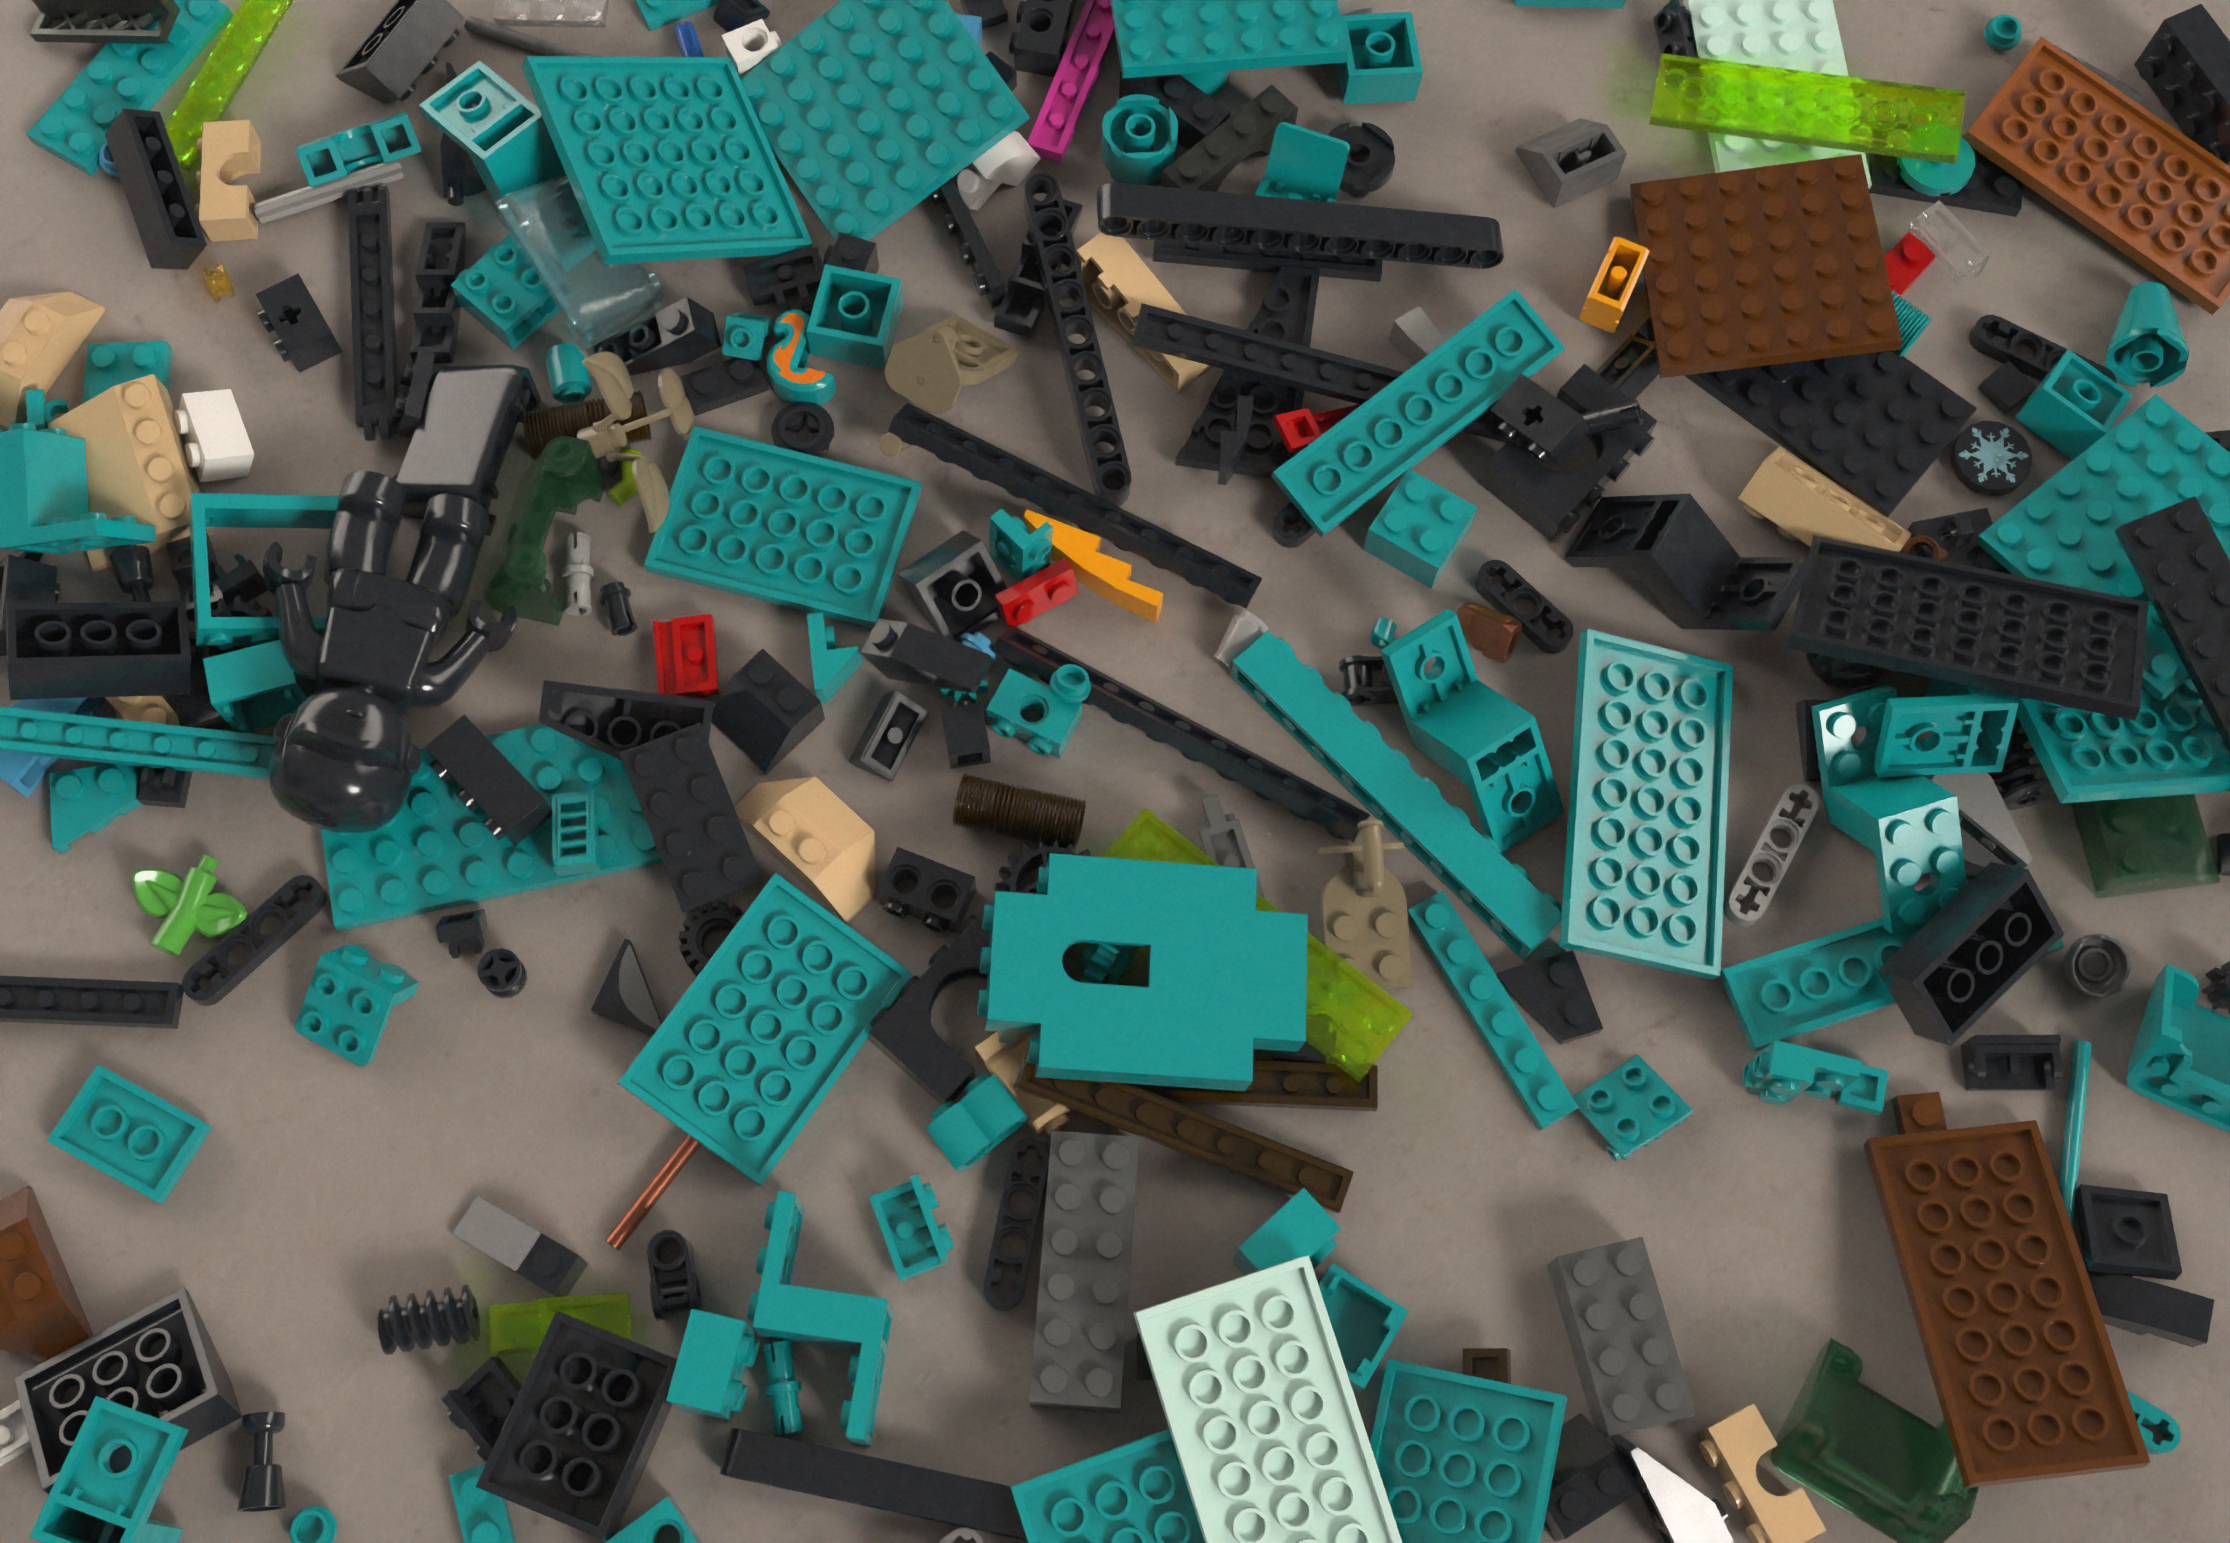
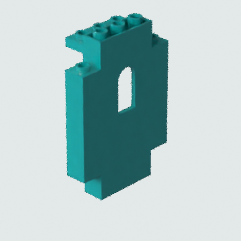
M1050 853L1046 867H1039L1037 893H1044V895L995 891L992 905H984L982 931H990L989 947L981 948L980 973L988 974L987 990L979 989L977 1016L985 1017L984 1030L999 1031V1042L1016 1043L1019 1033L1037 1034V1037L1030 1036L1028 1045V1063L1035 1064V1077L1246 1091L1253 1081V1049L1298 1052L1306 1042L1308 914L1256 910L1257 869ZM1080 942L1150 947L1148 987L1075 981L1066 974L1063 968V954L1068 947Z

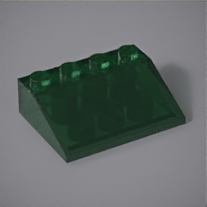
M2195 794L2071 803L2097 899L2211 885L2220 882Z

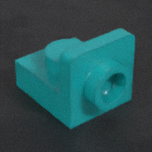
M742 312L727 315L722 353L726 356L755 361L762 359L764 338L773 334L775 318Z

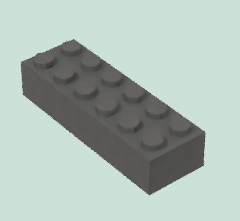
M1053 1130L1051 1132L1029 1398L1030 1407L1118 1414L1120 1412L1140 1137Z

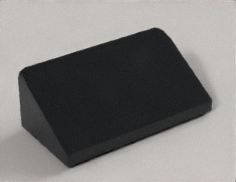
M1630 335L1596 373L1630 400H1635L1659 374L1654 342Z
M897 690L885 693L851 755L849 763L892 782L929 712Z

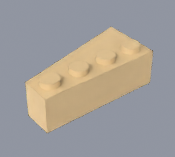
M1100 232L1076 250L1089 305L1177 394L1212 367L1131 345L1142 303L1187 314L1123 237L1108 236Z

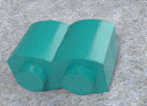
M986 1074L980 1075L965 1087L964 1090L967 1092V1095L958 1103L953 1104L952 1101H948L930 1115L933 1121L926 1127V1130L957 1171L963 1172L975 1164L997 1144L1016 1132L1030 1119V1116L1002 1078L995 1074L989 1078Z

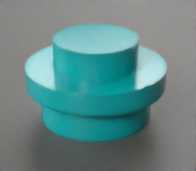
M1998 15L1985 26L1983 32L1984 39L1994 49L2001 51L2011 50L2017 46L2021 39V24L2011 15Z
M1066 664L1052 674L1049 687L1052 694L1059 700L1067 703H1078L1089 696L1091 682L1088 673L1082 667Z
M309 1506L302 1509L295 1515L290 1524L289 1536L291 1542L333 1543L338 1531L336 1517L329 1509L321 1506Z

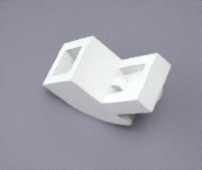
M1013 131L952 177L966 205L970 209L978 211L1001 183L1018 186L1041 158L1019 132Z

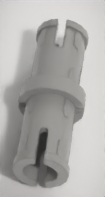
M577 532V541H574V534L569 533L565 536L566 566L562 569V579L566 582L565 612L572 616H580V608H583V615L586 616L592 612L591 582L595 579V571L590 566L591 536L586 533Z

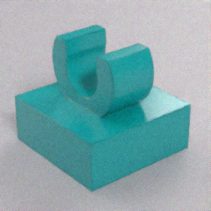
M43 389L26 390L27 423L36 425V431L49 429L47 424L55 420L53 417L56 414L69 412L66 400L54 399L47 403Z

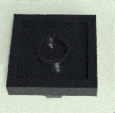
M1988 508L1915 521L1908 528V531L1912 533L1911 538L1918 535L1933 538L1940 547L1949 552L1946 559L1952 563L2012 575L2011 572L1977 544L1978 536L1992 525ZM1925 545L1914 547L1917 556L1933 558V553L1929 547Z
M2079 1185L2076 1193V1208L2082 1243L2085 1249L2087 1271L2176 1281L2182 1273V1267L2167 1194Z

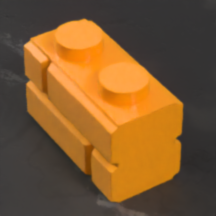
M1621 237L1613 238L1580 313L1579 319L1582 322L1609 333L1615 332L1650 251L1646 247Z

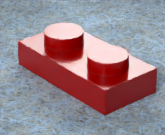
M1909 231L1884 257L1891 291L1895 290V294L1898 293L1899 296H1902L1938 256L1936 251Z
M1064 558L996 594L995 598L1001 619L1006 627L1010 628L1012 625L1017 627L1031 621L1034 617L1065 603L1070 598L1079 594L1073 568Z

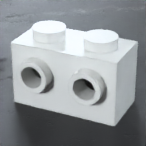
M231 389L182 393L179 409L174 411L173 418L178 434H183L186 442L185 456L189 467H195L199 481L207 482L248 477L254 458V451Z

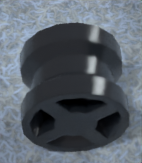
M503 948L493 949L480 959L478 965V977L481 983L496 997L511 998L519 994L525 987L527 971L517 955L510 950ZM512 971L506 981V976L508 975V972Z

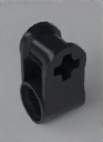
M1354 655L1339 661V670L1344 675V691L1341 695L1349 701L1351 706L1399 704L1382 656Z
M663 1230L656 1233L650 1239L647 1246L651 1277L650 1294L656 1321L664 1320L667 1314L689 1311L691 1309L702 1311L701 1290L695 1270L691 1244L685 1237L674 1230ZM670 1241L679 1242L681 1246L679 1258L670 1264L662 1263L660 1259L662 1246Z

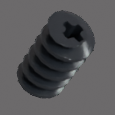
M2015 718L2002 772L1988 773L1993 779H1997L1995 785L2002 795L2008 810L2032 806L2048 799L2050 796L2048 794H2040L2039 790L2049 785L2050 782L2046 778L2035 779L2034 775L2043 770L2041 763L2030 764L2029 760L2036 756L2033 748H2024V744L2029 742L2026 733H2019L2018 730L2022 728V725L2018 718Z
M468 1284L463 1285L460 1299H455L451 1288L446 1287L440 1302H437L432 1290H427L424 1304L420 1305L414 1292L408 1294L406 1307H401L397 1296L392 1295L389 1298L388 1309H380L378 1314L379 1340L382 1350L386 1355L393 1354L397 1346L403 1352H410L414 1348L415 1343L421 1349H429L434 1340L438 1346L444 1347L450 1343L452 1337L459 1344L466 1343L470 1333L476 1341H479L480 1337L478 1305Z

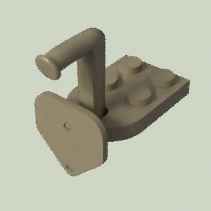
M953 315L920 331L914 337L894 344L885 367V378L890 388L913 402L912 405L930 414L931 412L942 414L954 406L962 385L979 384L1014 365L1020 350L961 317ZM893 433L883 435L879 443L882 453L887 456H895L900 451L911 446Z
M1379 819L1364 820L1357 825L1362 834L1361 845L1316 848L1317 854L1345 853L1346 863L1345 867L1335 872L1327 881L1320 901L1327 993L1413 987L1406 895L1400 881L1393 873L1384 868L1383 850L1404 848V842L1382 843L1381 828L1383 827V821Z

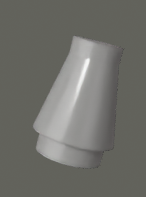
M1242 610L1239 616L1234 615L1221 644L1212 657L1213 660L1231 672L1233 660L1268 630V626L1251 612Z

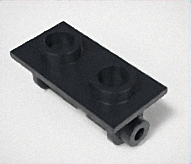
M1671 0L1653 18L1666 79H1670L1678 71L1685 72L1687 76H1693L1699 72V63L1702 62L1701 58L1697 56L1695 43L1691 42L1694 37L1690 21L1691 12L1686 10L1685 6H1680L1679 0Z

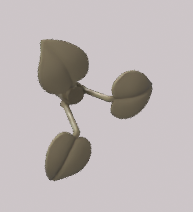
M599 352L585 358L581 363L584 364L596 380L611 414L603 420L593 423L591 427L580 429L577 433L578 447L583 457L588 461L606 456L608 462L616 460L633 462L634 480L647 518L649 533L658 530L668 515L670 508L669 491L659 467L654 462L647 463L644 455L618 453L621 451V447L627 444L625 432L670 415L675 431L680 435L688 434L695 425V414L679 376L674 370L665 369L658 376V388L666 408L622 426L619 423H612L615 420H625L630 417L632 403L629 399L633 395V385L628 370L619 356L612 352Z

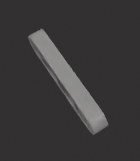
M1794 784L1788 787L1773 808L1725 900L1724 912L1728 920L1733 924L1741 927L1753 925L1765 913L1818 811L1819 798L1816 792L1809 786ZM1799 797L1804 800L1802 803L1803 809L1792 821L1786 817L1794 806L1793 800ZM1776 828L1785 830L1791 838L1790 846L1786 848L1776 846L1770 838L1771 830ZM1756 862L1768 864L1773 870V880L1768 882L1758 880L1752 871L1753 864ZM1750 889L1756 891L1757 893L1749 905L1752 910L1748 911L1747 914L1741 913L1739 911L1741 907L1739 902L1745 898Z

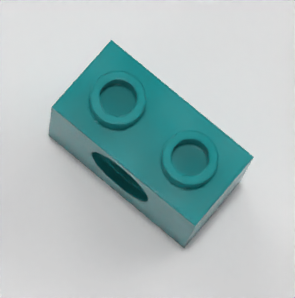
M1009 668L986 708L987 724L990 725V728L996 734L1004 738L1011 739L1014 736L1026 742L1030 750L1041 756L1047 757L1051 754L1060 759L1082 719V703L1061 701L1052 694L1050 687ZM1031 711L1038 712L1043 716L1041 720L1033 723L1025 721L1022 717Z

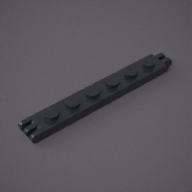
M387 186L378 188L379 200H375L372 187L363 188L362 202H359L357 189L348 190L355 421L358 428H363L366 441H374L376 439L375 426L380 427L382 439H391V425L398 422V418L392 416L394 404L398 396L391 210L390 193Z

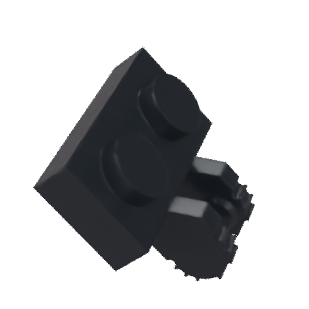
M817 247L743 265L754 306L776 300L778 312L781 315L785 311L790 310L789 306L786 305L785 298L799 294L801 310L811 316L813 307L808 292L818 290L824 270Z

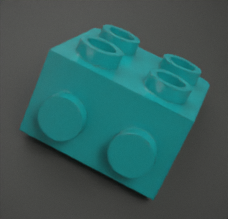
M1287 122L1279 123L1275 130L1265 175L1254 195L1335 203L1350 151V145L1344 140Z
M346 944L319 957L295 1023V1030L298 1034L359 1066H365L371 1063L392 1007L414 997L419 981L407 976L406 971L401 967L393 964H384L369 956L370 954L366 949Z

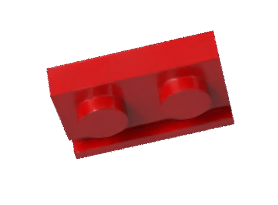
M712 614L672 618L668 622L653 621L658 692L693 697L720 695L715 624Z

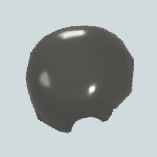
M2091 934L2077 939L2070 945L2063 958L2064 975L2071 987L2087 997L2104 999V997L2122 991L2131 971L2130 955L2120 941L2104 934Z

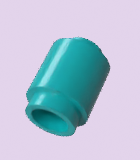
M563 343L553 346L549 349L548 358L545 362L554 399L564 404L583 402L592 391L588 369L581 363L585 356L574 344Z

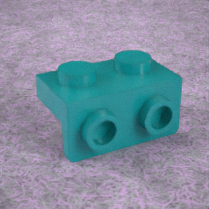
M918 1174L910 1176V1181L869 1197L900 1282L949 1264L947 1251L954 1248L946 1224L943 1223L937 1226L931 1210L939 1207L931 1183L928 1182L922 1185Z

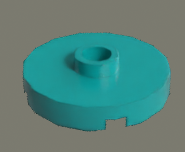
M1926 126L1914 130L1905 138L1897 155V166L1898 164L1900 165L1902 170L1900 175L1903 180L1915 191L1928 196H1940L1941 193L1949 192V195L1962 189L1971 178L1976 165L1974 151L1970 144L1962 139L1963 137L1956 131L1942 126Z

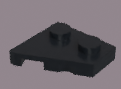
M1573 950L1496 974L1503 987L1505 986L1523 1004L1521 1007L1533 1019L1541 1021L1545 1026V1030L1560 1045L1600 1033L1603 1030L1602 1023Z

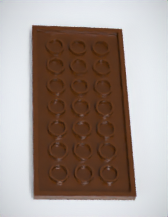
M2037 1121L1868 1138L1864 1148L1964 1489L2144 1468L2150 1463V1459Z

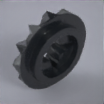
M797 402L786 406L776 415L771 427L774 446L813 456H818L824 450L829 451L830 443L835 438L834 423L830 414L823 407L810 402ZM804 421H807L809 432L812 434H808L803 443H800L797 433L794 432H800L802 426H804Z

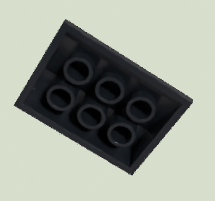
M185 1287L14 1378L42 1489L48 1494L58 1477L95 1396L189 1429L179 1451L242 1417L231 1380L190 1293ZM126 1445L115 1449L110 1457V1467L115 1473L123 1472L131 1463L132 1453Z
M556 1310L476 1487L600 1539L609 1540L616 1535L671 1410L672 1404L667 1402L666 1399L677 1359Z

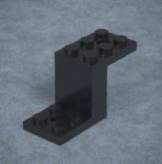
M1691 494L1601 497L1564 557L1572 567H1631L1682 629L1776 631L1812 569V566L1805 557H1740Z

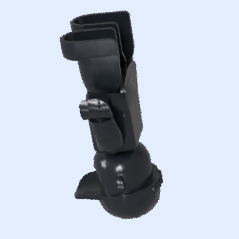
M354 471L347 474L338 498L336 514L331 527L324 561L323 578L329 586L324 635L314 627L305 592L312 581L317 557L307 554L303 568L298 571H292L280 565L283 549L277 541L271 543L270 547L266 550L262 569L264 572V583L267 589L275 595L277 623L283 655L292 670L300 676L314 681L313 690L315 694L306 698L298 706L295 713L284 715L276 724L273 734L276 744L269 762L268 776L272 794L280 807L295 818L322 830L326 829L332 832L343 833L375 831L392 821L403 808L408 798L412 775L419 772L421 765L420 751L412 743L410 726L405 719L409 715L412 706L420 708L437 707L450 700L472 675L487 652L500 650L512 636L517 625V613L514 605L504 609L501 622L494 624L480 619L479 609L481 601L472 599L466 619V633L438 661L429 662L430 655L444 633L449 618L458 615L466 601L489 521L488 512L483 506L471 499L453 494H439L430 498L425 509L410 570L404 581L386 576V572L403 516L407 498L406 490L399 482L381 473ZM339 568H352V569L360 570V572L353 571V570H349V569H339ZM428 589H431V590L440 592V593L446 595L447 597H445V596H443V595H441V594L435 593V592L428 591Z

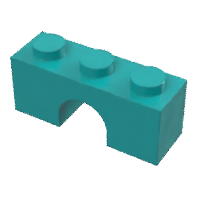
M406 110L297 145L295 151L310 187H314L348 176L350 172L372 164L388 163L422 152V149Z

